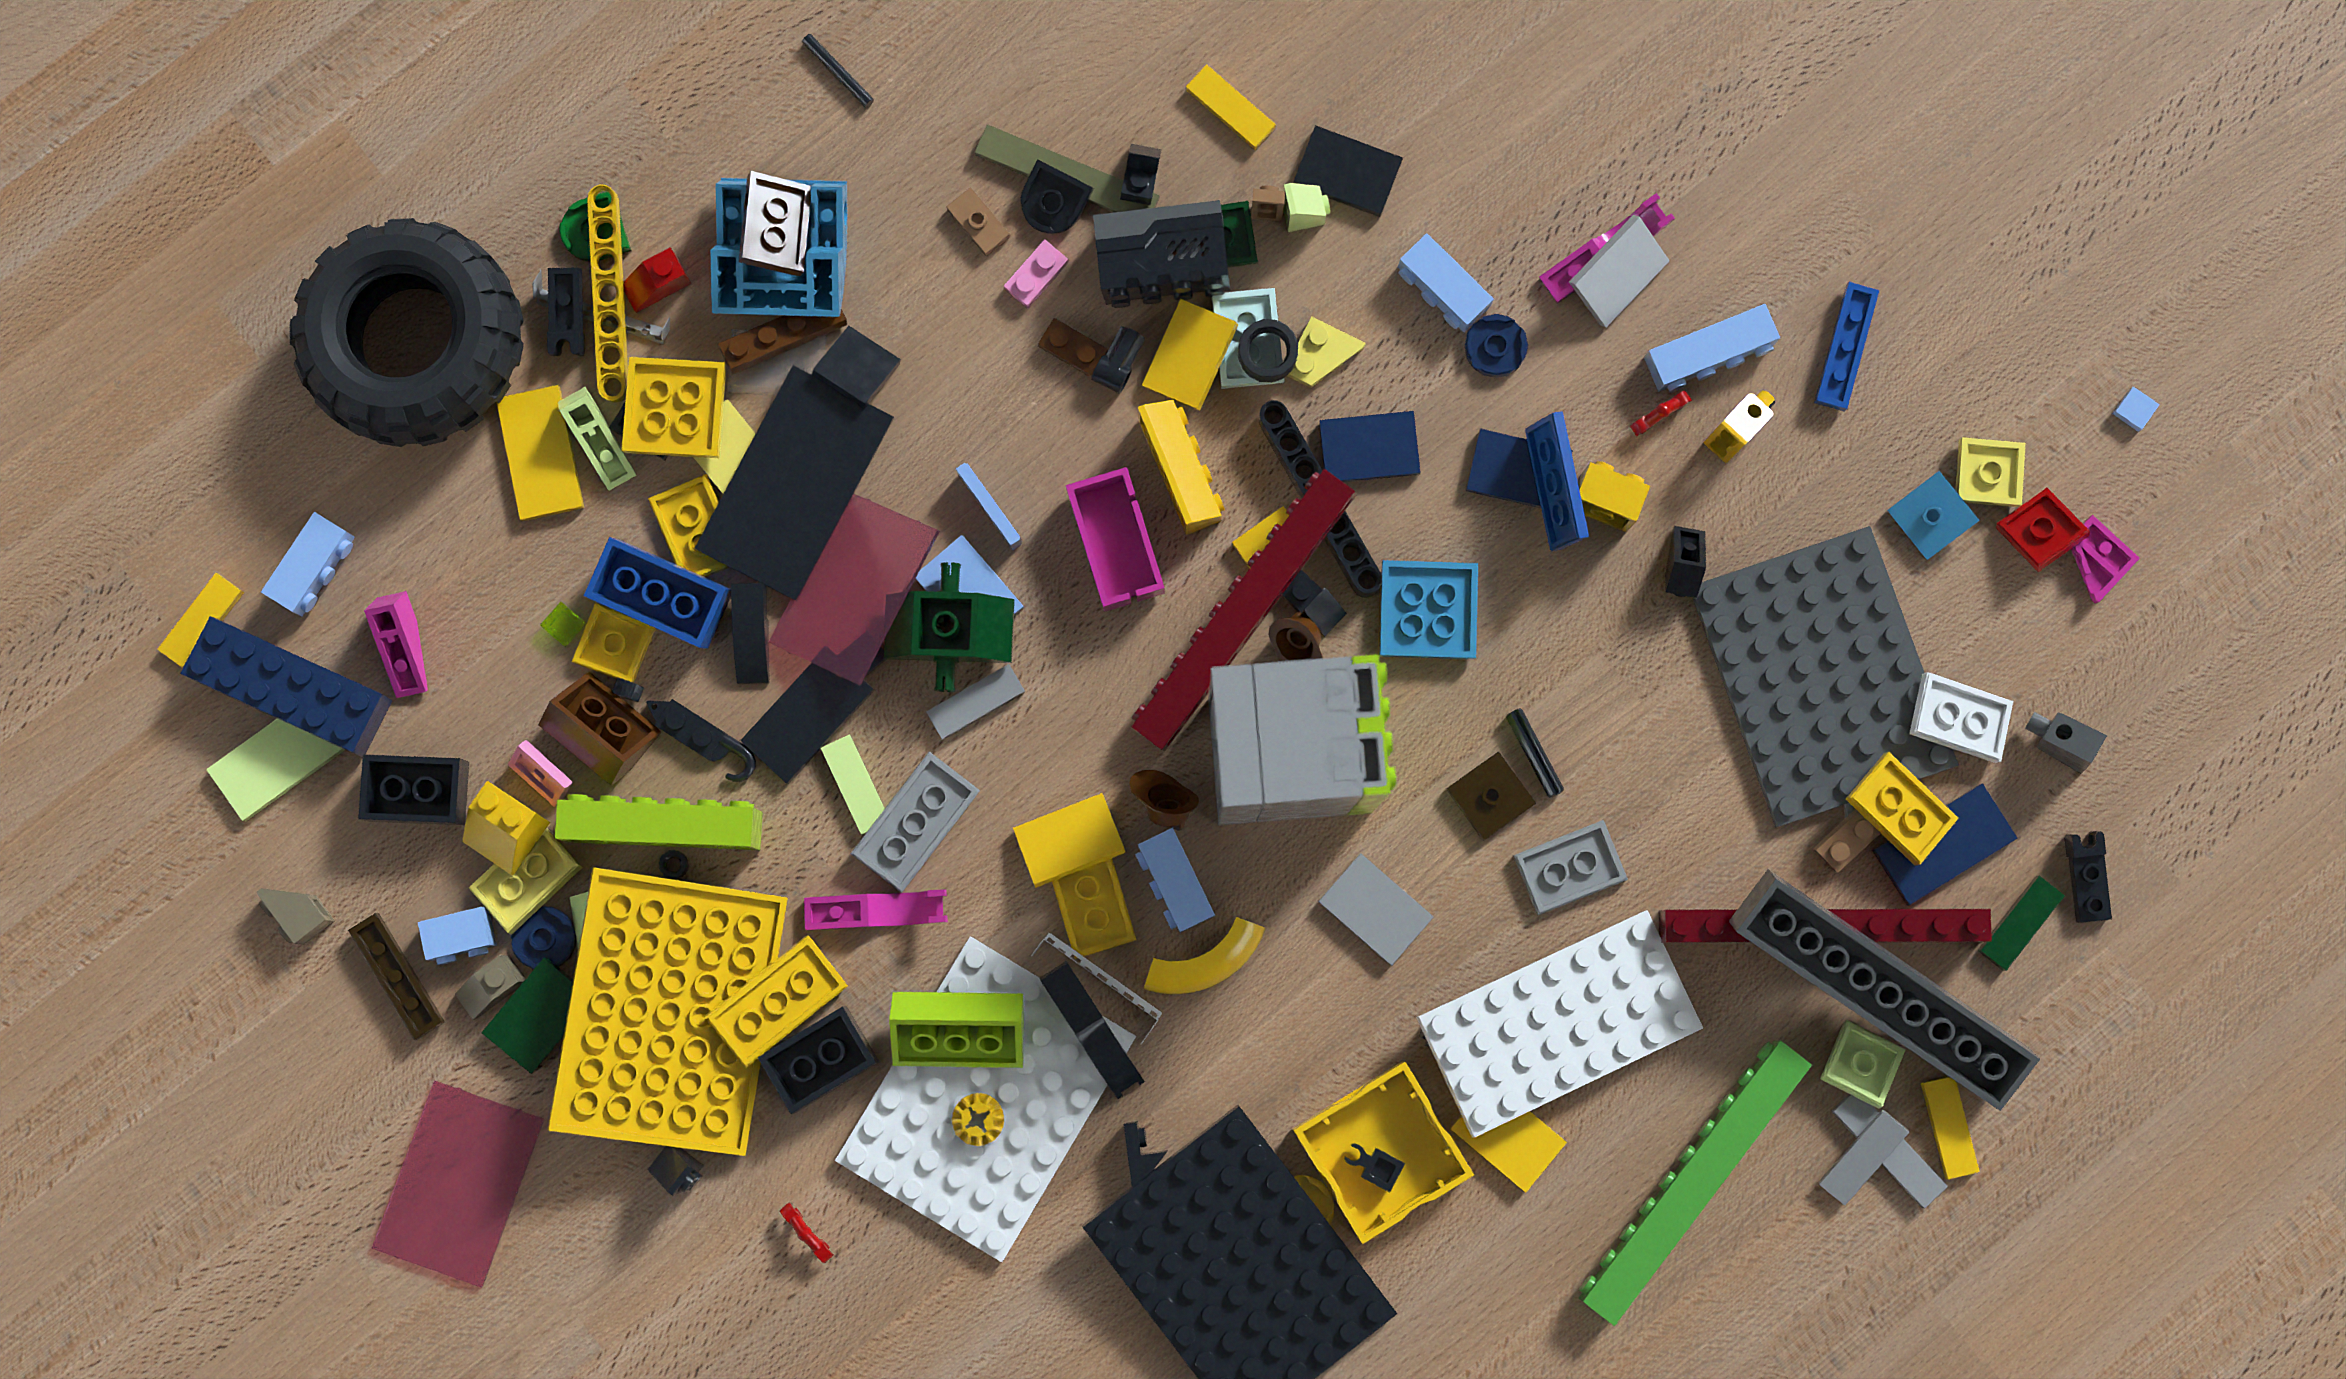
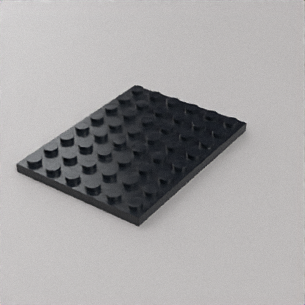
M1239 1105L1232 1108L1082 1225V1228L1198 1379H1315L1398 1314Z

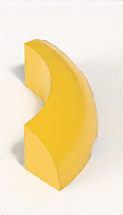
M1236 917L1225 938L1212 950L1199 957L1183 961H1166L1153 958L1144 989L1163 994H1185L1217 985L1237 972L1248 961L1259 945L1266 928Z

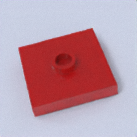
M2048 487L1996 523V529L2037 572H2040L2090 535V530Z

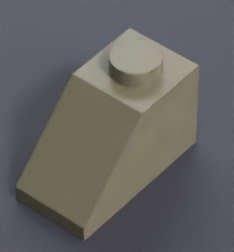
M499 955L474 973L455 995L472 1020H475L516 991L525 981V978L510 956Z

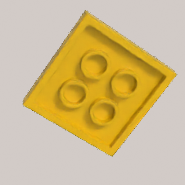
M629 357L622 452L719 459L726 364L724 362Z

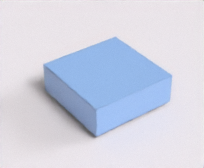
M2133 386L2112 414L2139 432L2144 428L2160 404Z

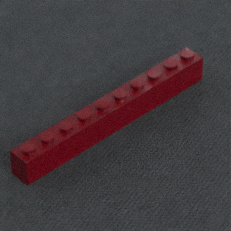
M1326 469L1321 474L1315 472L1305 485V488L1308 489L1301 500L1296 498L1288 507L1286 514L1289 517L1282 526L1277 523L1266 538L1270 541L1263 551L1258 549L1247 563L1250 569L1244 577L1238 575L1228 588V591L1231 592L1224 603L1219 601L1209 613V617L1212 618L1205 629L1200 626L1189 641L1193 645L1186 654L1181 652L1172 662L1170 668L1173 669V672L1167 680L1161 678L1151 691L1154 695L1147 706L1144 703L1141 704L1132 716L1135 722L1131 727L1159 749L1167 750L1208 695L1211 668L1225 667L1232 663L1357 496L1356 491Z
M1737 909L1659 911L1661 943L1752 942L1737 933L1729 922ZM1827 909L1876 943L1992 941L1991 909Z

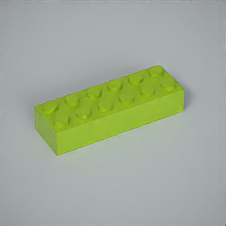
M568 794L567 800H557L555 839L568 843L761 850L763 812L755 809L754 804H749L750 802L730 801V806H722V803L717 802V800L698 799L697 805H690V802L685 801V799L665 798V804H658V800H652L650 797H632V803L619 796L601 795L600 801H594V798L587 797V795Z

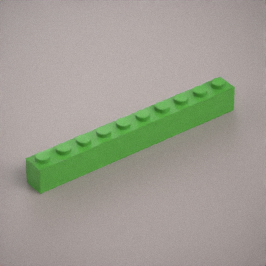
M1774 1040L1772 1044L1769 1041L1764 1044L1756 1056L1759 1058V1061L1753 1069L1748 1067L1737 1080L1740 1086L1734 1094L1728 1093L1719 1103L1717 1108L1720 1112L1713 1121L1708 1119L1698 1132V1135L1701 1136L1694 1146L1688 1145L1678 1158L1681 1164L1674 1173L1672 1171L1667 1172L1658 1185L1662 1188L1654 1199L1650 1196L1639 1209V1213L1642 1215L1634 1225L1629 1223L1621 1232L1619 1238L1622 1241L1615 1250L1609 1249L1599 1262L1602 1268L1596 1276H1588L1581 1285L1579 1291L1582 1294L1579 1299L1613 1326L1618 1323L1811 1068L1812 1064L1784 1042Z

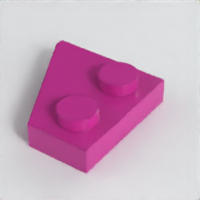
M2091 515L2083 522L2090 530L2089 537L2071 550L2090 598L2096 604L2103 599L2140 558L2095 516Z

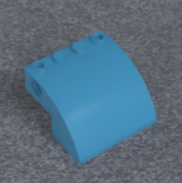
M721 178L716 183L717 245L710 250L712 313L839 317L846 271L847 181L789 180L811 186L805 266L803 274L799 277L739 263L747 178Z

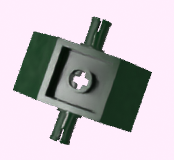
M943 562L940 564V591H911L887 595L884 659L933 661L936 663L934 691L944 692L945 687L947 692H955V665L957 663H1012L1015 600L982 593L959 592L961 564L951 562L950 575V565H948V562ZM950 620L954 628L949 633H945L941 626H946L947 621Z

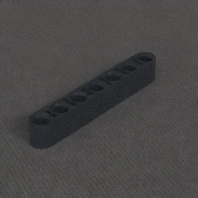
M1271 400L1262 405L1260 409L1259 425L1302 499L1308 491L1305 485L1310 478H1300L1296 474V468L1301 465H1307L1312 469L1313 474L1315 472L1321 474L1322 469L1286 406L1278 400ZM1270 411H1276L1281 415L1282 420L1279 423L1271 424L1266 421L1265 414ZM1285 438H1291L1296 441L1297 448L1293 451H1286L1281 447L1280 442ZM1345 511L1339 518V521L1344 526V530L1338 534L1329 532L1324 540L1356 595L1362 598H1369L1378 592L1382 583V575ZM1347 547H1354L1359 551L1360 558L1356 561H1348L1344 558L1342 551ZM1363 574L1371 575L1375 580V586L1370 589L1361 587L1358 577Z

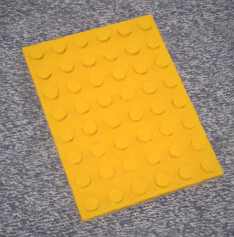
M593 867L547 1130L746 1156L761 1063L759 1059H756L748 1067L744 1068L704 1016L778 958L788 898Z

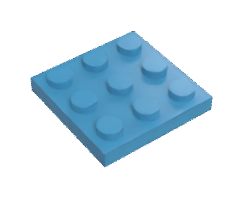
M1382 560L1379 657L1475 660L1477 647L1478 563Z

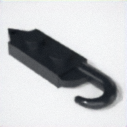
M673 699L671 701H646L656 721L654 726L706 759L714 762L719 761L727 756L730 751L741 757L745 762L743 772L737 775L727 773L725 775L726 779L732 782H742L753 774L756 767V759L753 752L743 743ZM654 704H657L656 709H653Z

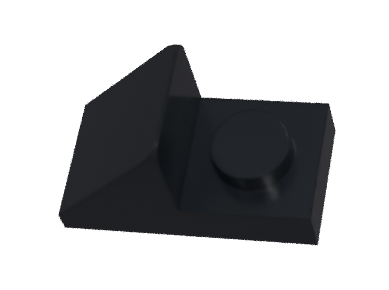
M1131 143L1121 190V200L1151 205L1162 149Z
M1302 570L1281 596L1297 612H1301L1304 617L1312 620L1324 637L1347 614L1326 588H1320Z
M1138 1121L1123 1124L1132 1186L1151 1173L1168 1152V1150L1142 1153V1147H1147L1145 1127L1139 1128Z

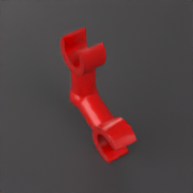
M1684 390L1665 403H1660L1650 413L1631 424L1630 428L1636 437L1640 434L1642 435L1661 419L1668 417L1674 411L1677 412L1692 399Z
M788 1202L779 1210L785 1220L793 1227L799 1240L810 1247L822 1263L825 1264L834 1256L829 1250V1245L823 1239H819L812 1232V1229L807 1226L802 1219L803 1215L797 1207L794 1209L792 1204Z

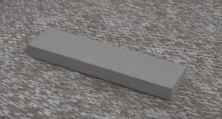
M1850 1094L1832 1110L1833 1114L1856 1138L1879 1114L1872 1105ZM1904 1139L1881 1164L1921 1208L1925 1209L1948 1187Z

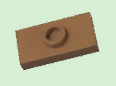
M971 187L946 206L948 212L985 256H988L1010 238L1009 232Z

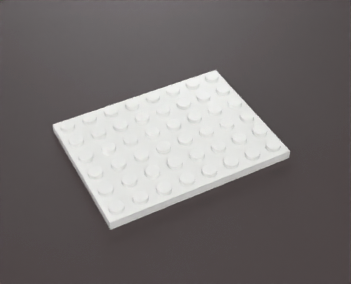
M970 936L937 992L1023 993V1068L892 1065L835 1161L980 1250L1003 1262L1107 1087V1083L1089 1058L1039 977ZM1103 1016L1118 1042L1127 1053L1136 1035ZM974 1093H983L993 1097L1000 1104L1004 1113V1126L1000 1135L991 1143L983 1146L966 1144L955 1134L952 1125V1115L955 1106L962 1098ZM970 1107L972 1120L969 1121L966 1128L978 1125L980 1129L987 1132L983 1120L987 1118L990 1111L978 1114Z

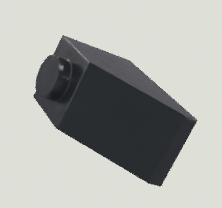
M1674 526L1665 572V592L1679 597L1697 598L1706 571L1705 531Z

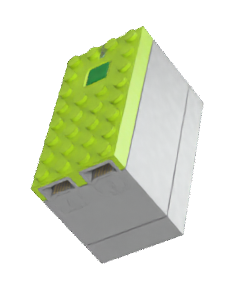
M1379 654L1352 656V658L1339 657L1253 664V666L1250 664L1211 668L1208 703L1218 826L1255 823L1256 821L1270 822L1371 814L1391 794V790L1396 787V773L1394 766H1388V756H1390V753H1393V739L1391 732H1385V722H1387V718H1390V705L1388 697L1382 698V688H1384V684H1387L1386 664L1379 663Z

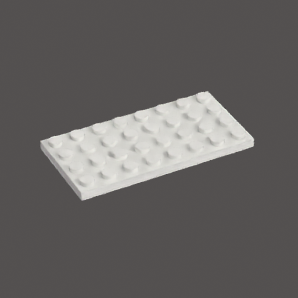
M1648 910L1416 1017L1471 1137L1479 1136L1703 1029L1664 944L1661 943L1660 935Z

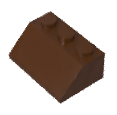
M587 672L550 700L538 726L611 786L633 768L662 732L622 698L612 693L610 688L590 672Z

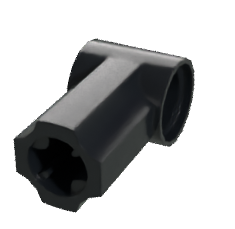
M1121 326L1106 356L1103 355L1100 358L1091 380L1120 394L1128 382L1132 372L1131 367L1145 342V337L1129 327Z

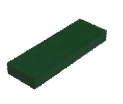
M2040 875L2036 876L1993 930L1992 941L1984 942L1978 951L2002 971H2007L2065 895Z

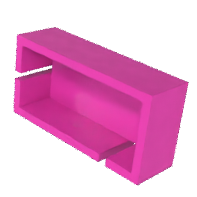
M1127 467L1066 485L1067 494L1104 612L1131 604V597L1136 596L1137 602L1165 594V587Z

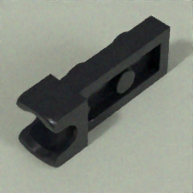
M579 267L548 268L549 332H547V351L551 356H560L562 354V346L567 341L570 343L571 353L578 356L585 354L582 269Z
M2090 831L2088 833V843L2085 847H2083L2079 835L2066 834L2064 837L2066 857H2069L2076 922L2085 923L2111 920L2112 913L2105 863L2106 845L2103 832Z

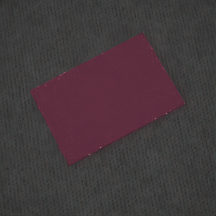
M854 494L797 601L790 600L769 643L787 651L789 654H794L822 667L838 677H843L861 685L940 531L921 523L919 520H914L872 502L870 499Z
M435 1080L372 1249L482 1288L545 1119L524 1112L522 1109H515L464 1091L460 1087L456 1088Z

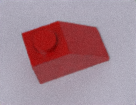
M669 247L643 261L623 281L624 292L637 313L685 288L691 282L676 254Z

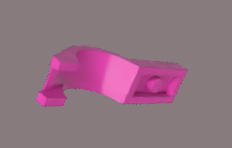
M1657 193L1644 201L1618 225L1603 235L1591 239L1539 276V279L1557 304L1575 292L1569 281L1633 215L1641 218L1653 237L1675 220L1672 213L1666 216L1656 202L1660 200V197Z
M946 889L910 893L804 898L805 930L948 922V916L943 915V896H947Z

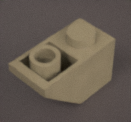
M262 888L256 892L261 898L259 902L260 907L269 917L274 916L280 924V927H278L279 933L288 943L293 942V944L304 945L335 922L316 895Z

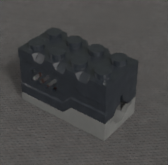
M1220 200L1093 215L1100 288L1106 305L1112 304L1113 308H1124L1131 305V300L1143 299L1144 304H1157L1162 302V296L1174 295V300L1180 301V299H1192L1193 293L1205 292L1207 297L1224 295V291L1231 290Z

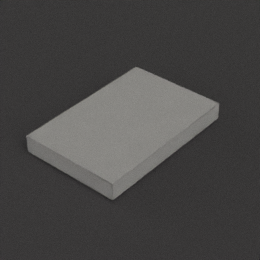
M1633 215L1569 283L1599 325L1607 327L1670 260L1641 218Z
M1604 820L1513 855L1537 915L1628 880Z
M1361 853L1318 901L1391 966L1433 919V916Z

